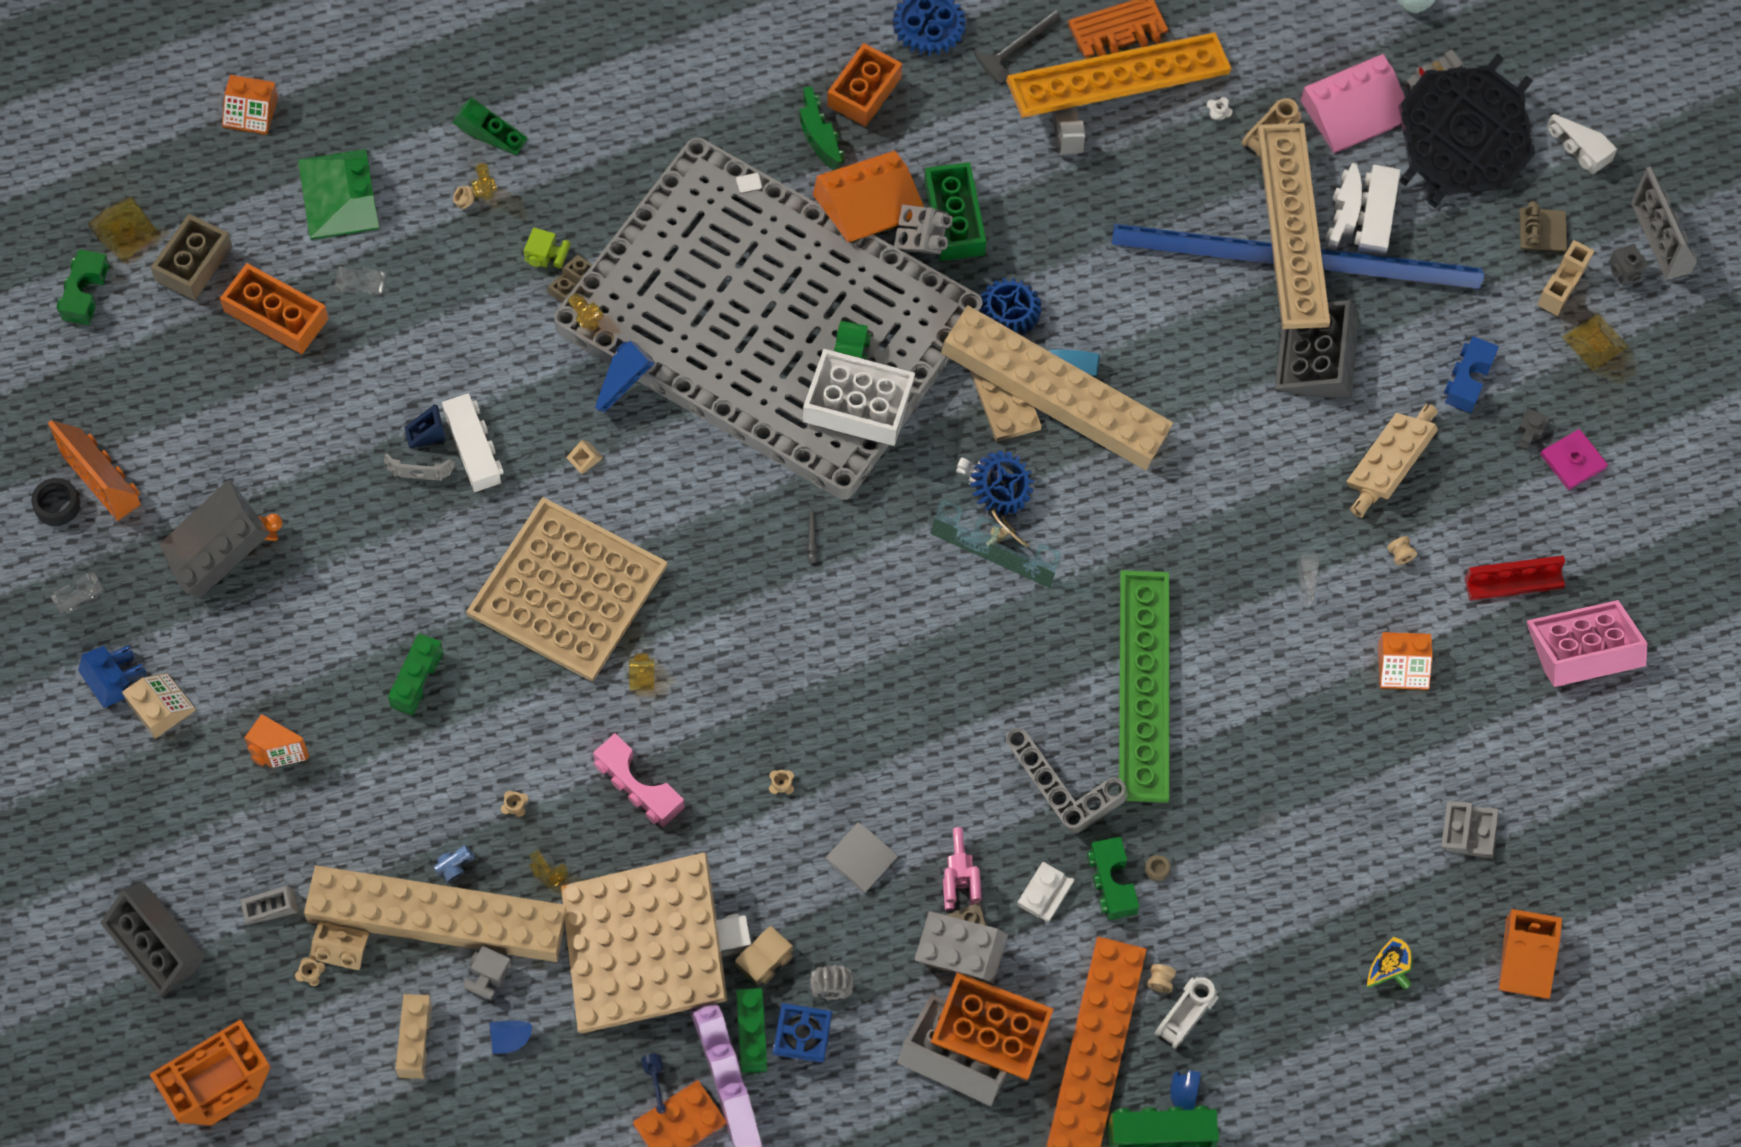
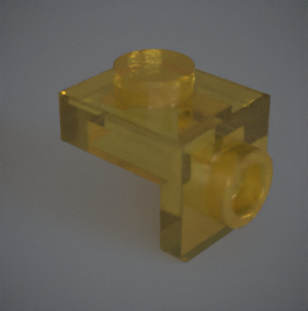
M647 653L634 654V658L629 659L630 690H654V657H649Z
M539 850L530 854L531 864H529V868L535 878L540 876L546 887L551 884L553 886L558 885L565 880L568 872L564 863L551 870Z

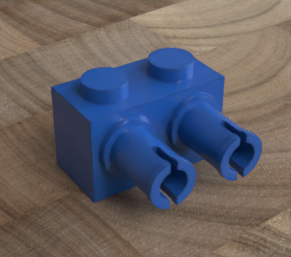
M128 645L111 653L107 651L105 646H101L82 654L78 671L103 708L124 700L122 691L127 689L130 684L137 682L143 677H147L146 669L143 668L142 664H138L125 671L119 668V665L134 660L132 649L127 651L131 648Z

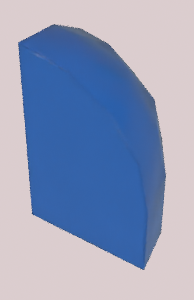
M517 1020L489 1022L492 1054L509 1053L520 1049L530 1038L532 1025L529 1022Z
M1188 1070L1187 1075L1180 1074L1179 1071L1173 1073L1170 1092L1174 1107H1183V1110H1194L1201 1072Z

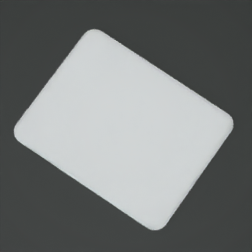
M758 173L736 177L740 193L762 188Z

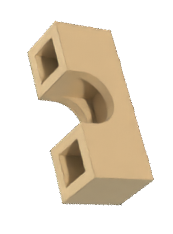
M1573 240L1555 275H1552L1544 288L1537 306L1558 316L1589 265L1594 250Z
M403 995L395 1068L399 1078H425L427 1059L426 1035L427 1029H430L432 1002L429 995Z

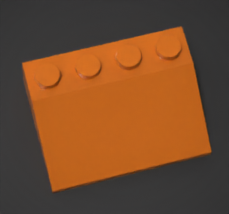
M895 150L818 175L813 191L814 198L848 243L899 226L902 205L924 207L907 165ZM909 211L907 214V222L912 218V211Z
M53 420L48 422L61 456L117 521L141 505L138 498L140 495L139 490L133 483L128 484L124 480L126 476L118 466L114 468L111 465L112 459L105 450L100 452L96 447L98 445L97 441L90 433L86 435L81 428Z
M957 972L930 1043L1028 1080L1054 1009Z

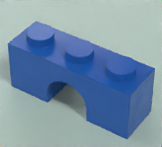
M1472 336L1469 344L1464 343L1460 356L1464 358L1461 363L1456 362L1451 374L1455 376L1453 382L1448 381L1444 394L1448 395L1445 401L1446 404L1472 413L1483 384L1473 380L1470 373L1478 372L1488 375L1499 346Z

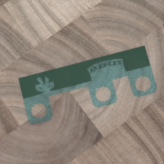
M946 499L940 501L931 529V535L1045 587H1051L1061 557L1058 550L1045 544H1039L1034 559L996 543L1000 531L998 523L980 516L977 518L974 531L972 532L959 526L963 512L959 505ZM945 505L953 506L957 511L956 517H947L943 513V507ZM983 522L992 524L994 533L992 535L984 534L980 529V524ZM1041 551H1052L1055 555V560L1053 562L1044 561L1040 555Z

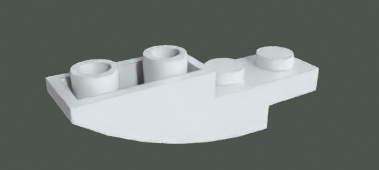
M1355 163L1351 164L1349 171L1344 170L1340 183H1343L1342 188H1336L1332 201L1336 202L1334 210L1337 212L1333 220L1336 225L1334 228H1329L1325 238L1326 241H1329L1327 246L1329 250H1337L1343 235L1352 238L1359 217L1362 184L1360 173Z

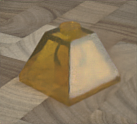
M128 197L104 209L87 223L99 241L122 262L128 260L159 234L132 197Z
M1599 313L1562 337L1592 371L1628 348L1626 342Z

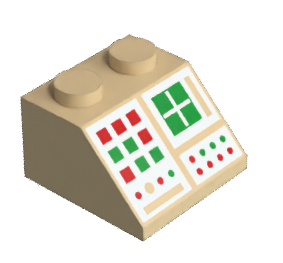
M168 673L143 677L122 691L127 704L155 739L196 710Z

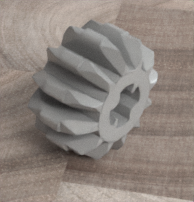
M836 965L816 968V970L811 972L810 978L812 995L820 1000L827 999L828 1001L838 1000L839 998L845 999L852 994L853 976L851 970L844 966L838 967Z

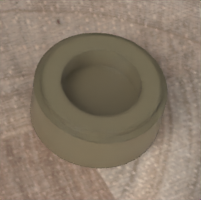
M1161 855L1150 857L1145 865V873L1153 881H1163L1168 877L1171 869L1168 859Z

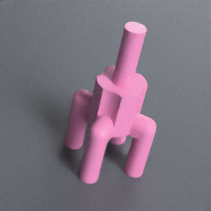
M961 827L953 829L955 854L948 856V868L944 871L945 911L955 910L956 888L969 887L970 906L978 902L980 903L982 900L980 870L978 867L973 866L972 855L964 852L963 828Z

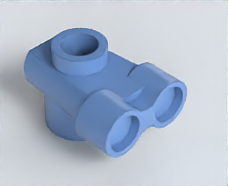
M464 845L452 855L448 852L437 859L438 864L434 868L440 877H444L447 883H451L465 874L461 866L467 865L476 858L471 849Z

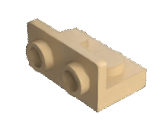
M319 921L312 940L310 959L359 970L369 932Z

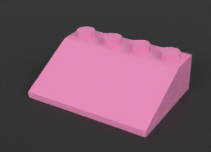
M1384 54L1304 87L1301 103L1335 154L1401 126L1399 105L1405 96L1395 71Z
M1619 600L1527 621V626L1544 672L1554 687L1646 666L1648 643Z

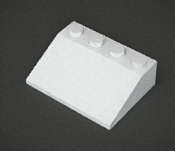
M823 349L803 406V422L895 446L915 373Z

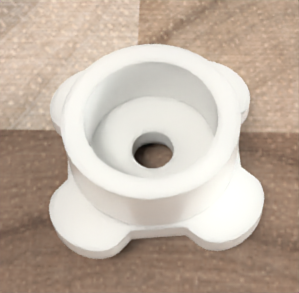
M1222 97L1220 100H1209L1207 102L1212 119L1222 120L1232 115L1227 98Z

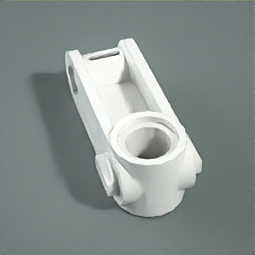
M1196 977L1195 979H1190L1183 989L1185 991L1154 1034L1157 1037L1161 1036L1171 1043L1172 1048L1175 1050L1207 1008L1211 1009L1219 999L1217 996L1218 991L1215 990L1213 983L1206 978ZM1203 989L1207 992L1208 996L1200 998L1194 991Z

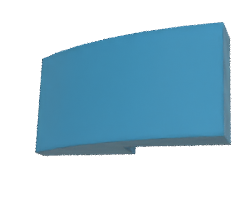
M1050 349L1049 352L1087 374L1098 377L1100 361L1098 353Z

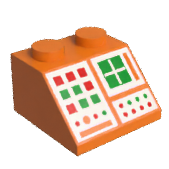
M230 75L224 94L222 127L267 135L278 100L275 82Z
M1382 632L1378 642L1380 688L1429 690L1432 665L1431 634Z
M262 714L244 737L248 747L247 750L252 756V761L260 766L266 764L274 768L305 761L309 757L304 739Z

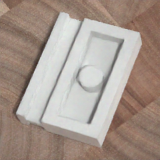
M1042 862L1017 902V905L1049 923L1073 885L1074 879L1066 877L1064 873Z

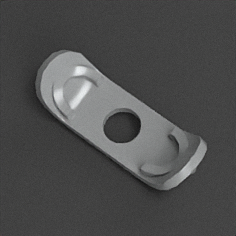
M388 453L384 455V463L387 464V470L393 472L394 477L442 481L443 478L451 475L455 466V461L452 459H448L444 463H435L434 467L400 464V460L392 459ZM412 471H421L423 474H417Z

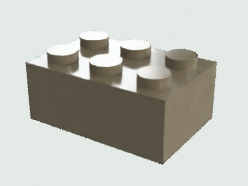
M188 214L151 266L155 281L195 301L233 246L229 233Z

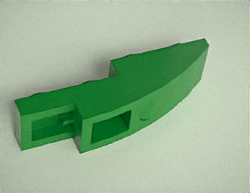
M812 86L803 88L805 108H799V121L802 130L818 157L832 170L840 169L842 164L845 163L843 150H839L837 144H840L838 131H833L832 123H825L823 113L819 114L818 108L821 107L819 95H814Z

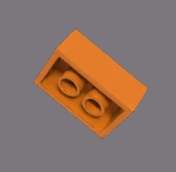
M863 43L828 90L827 107L867 127L901 80L902 63Z

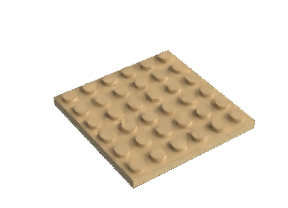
M542 497L466 611L468 617L593 682L668 566V562Z
M705 852L561 886L563 905H566L567 910L565 925L578 1032H591L727 1001L708 855Z

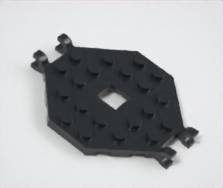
M1498 53L1488 65L1479 66L1478 68L1459 67L1436 71L1435 69L1426 70L1399 105L1409 168L1399 179V182L1406 186L1416 173L1421 175L1438 188L1437 192L1428 202L1434 208L1437 207L1445 195L1507 190L1535 155V148L1532 145L1530 136L1529 116L1526 114L1524 104L1526 102L1524 92L1534 80L1526 75L1517 87L1495 71L1505 59ZM1462 117L1481 130L1471 143L1465 142L1454 133L1453 128Z

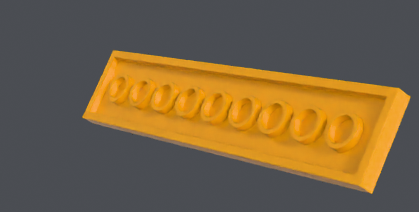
M1216 32L1012 74L1008 75L1006 81L1021 118L1227 75L1231 72V66Z

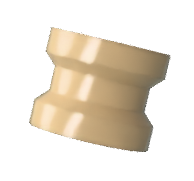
M1408 536L1400 537L1387 546L1388 551L1394 555L1396 565L1407 563L1417 556L1415 548L1410 546L1411 541Z
M1162 964L1152 965L1150 971L1152 978L1148 980V988L1162 993L1172 992L1173 985L1171 981L1175 978L1176 970Z

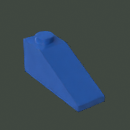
M626 341L617 348V353L612 358L595 405L598 411L606 412L655 364L636 342Z

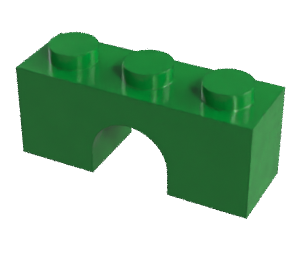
M79 249L76 257H73L70 276L66 277L64 281L63 296L57 302V311H59L63 321L90 326L96 303L92 294L83 293L82 290L90 284H104L110 267L106 254Z
M418 633L388 695L391 708L414 716L423 697V686L429 672L434 674L444 653L441 641Z
M1117 837L1092 842L1090 852H1087L1089 866H1094L1096 875H1093L1095 889L1101 892L1102 898L1099 899L1101 913H1106L1108 921L1137 915L1139 903L1134 884L1119 885L1112 880L1110 875L1115 870L1125 868L1127 863L1122 838Z
M762 988L736 990L741 1073L767 1071Z

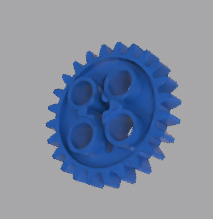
M903 0L902 4H897V10H894V34H897L898 41L903 40V47L911 45L910 52L919 49V55L923 51H927L928 56L931 55L932 51L940 55V49L948 52L949 46L955 48L956 41H961V35L965 31V12L961 11V4H955V0Z

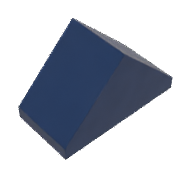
M434 404L404 427L409 448L446 441L438 405Z

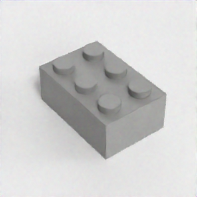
M929 911L914 960L928 967L954 974L958 972L971 978L994 984L1008 934L997 928Z

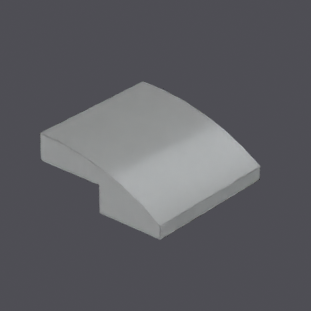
M1447 801L1441 848L1451 852L1494 859L1499 809L1473 807V804L1468 802Z
M856 823L824 859L841 876H846L862 893H865L898 856L860 823Z

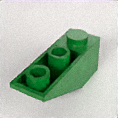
M472 97L462 105L452 121V124L466 134L513 155L519 153L528 138Z

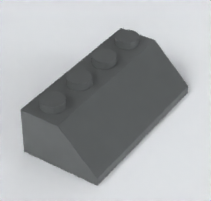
M145 883L124 888L100 922L160 997H163L192 975L205 958L204 954Z

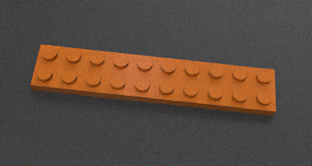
M1097 936L1047 1147L1101 1146L1146 948Z

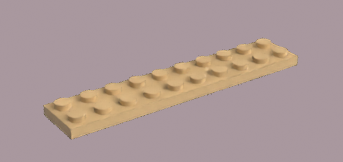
M1304 123L1258 125L1257 131L1282 329L1329 327L1330 316Z

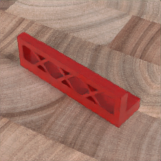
M1564 555L1469 567L1464 578L1469 601L1564 589L1565 582L1562 574V568L1565 564Z

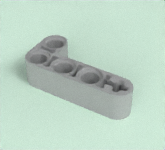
M1077 106L1052 111L1059 155L1083 153L1085 129L1083 120L1079 121Z

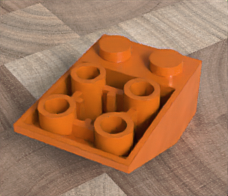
M1511 909L1505 922L1498 990L1545 999L1550 998L1560 944L1561 917Z

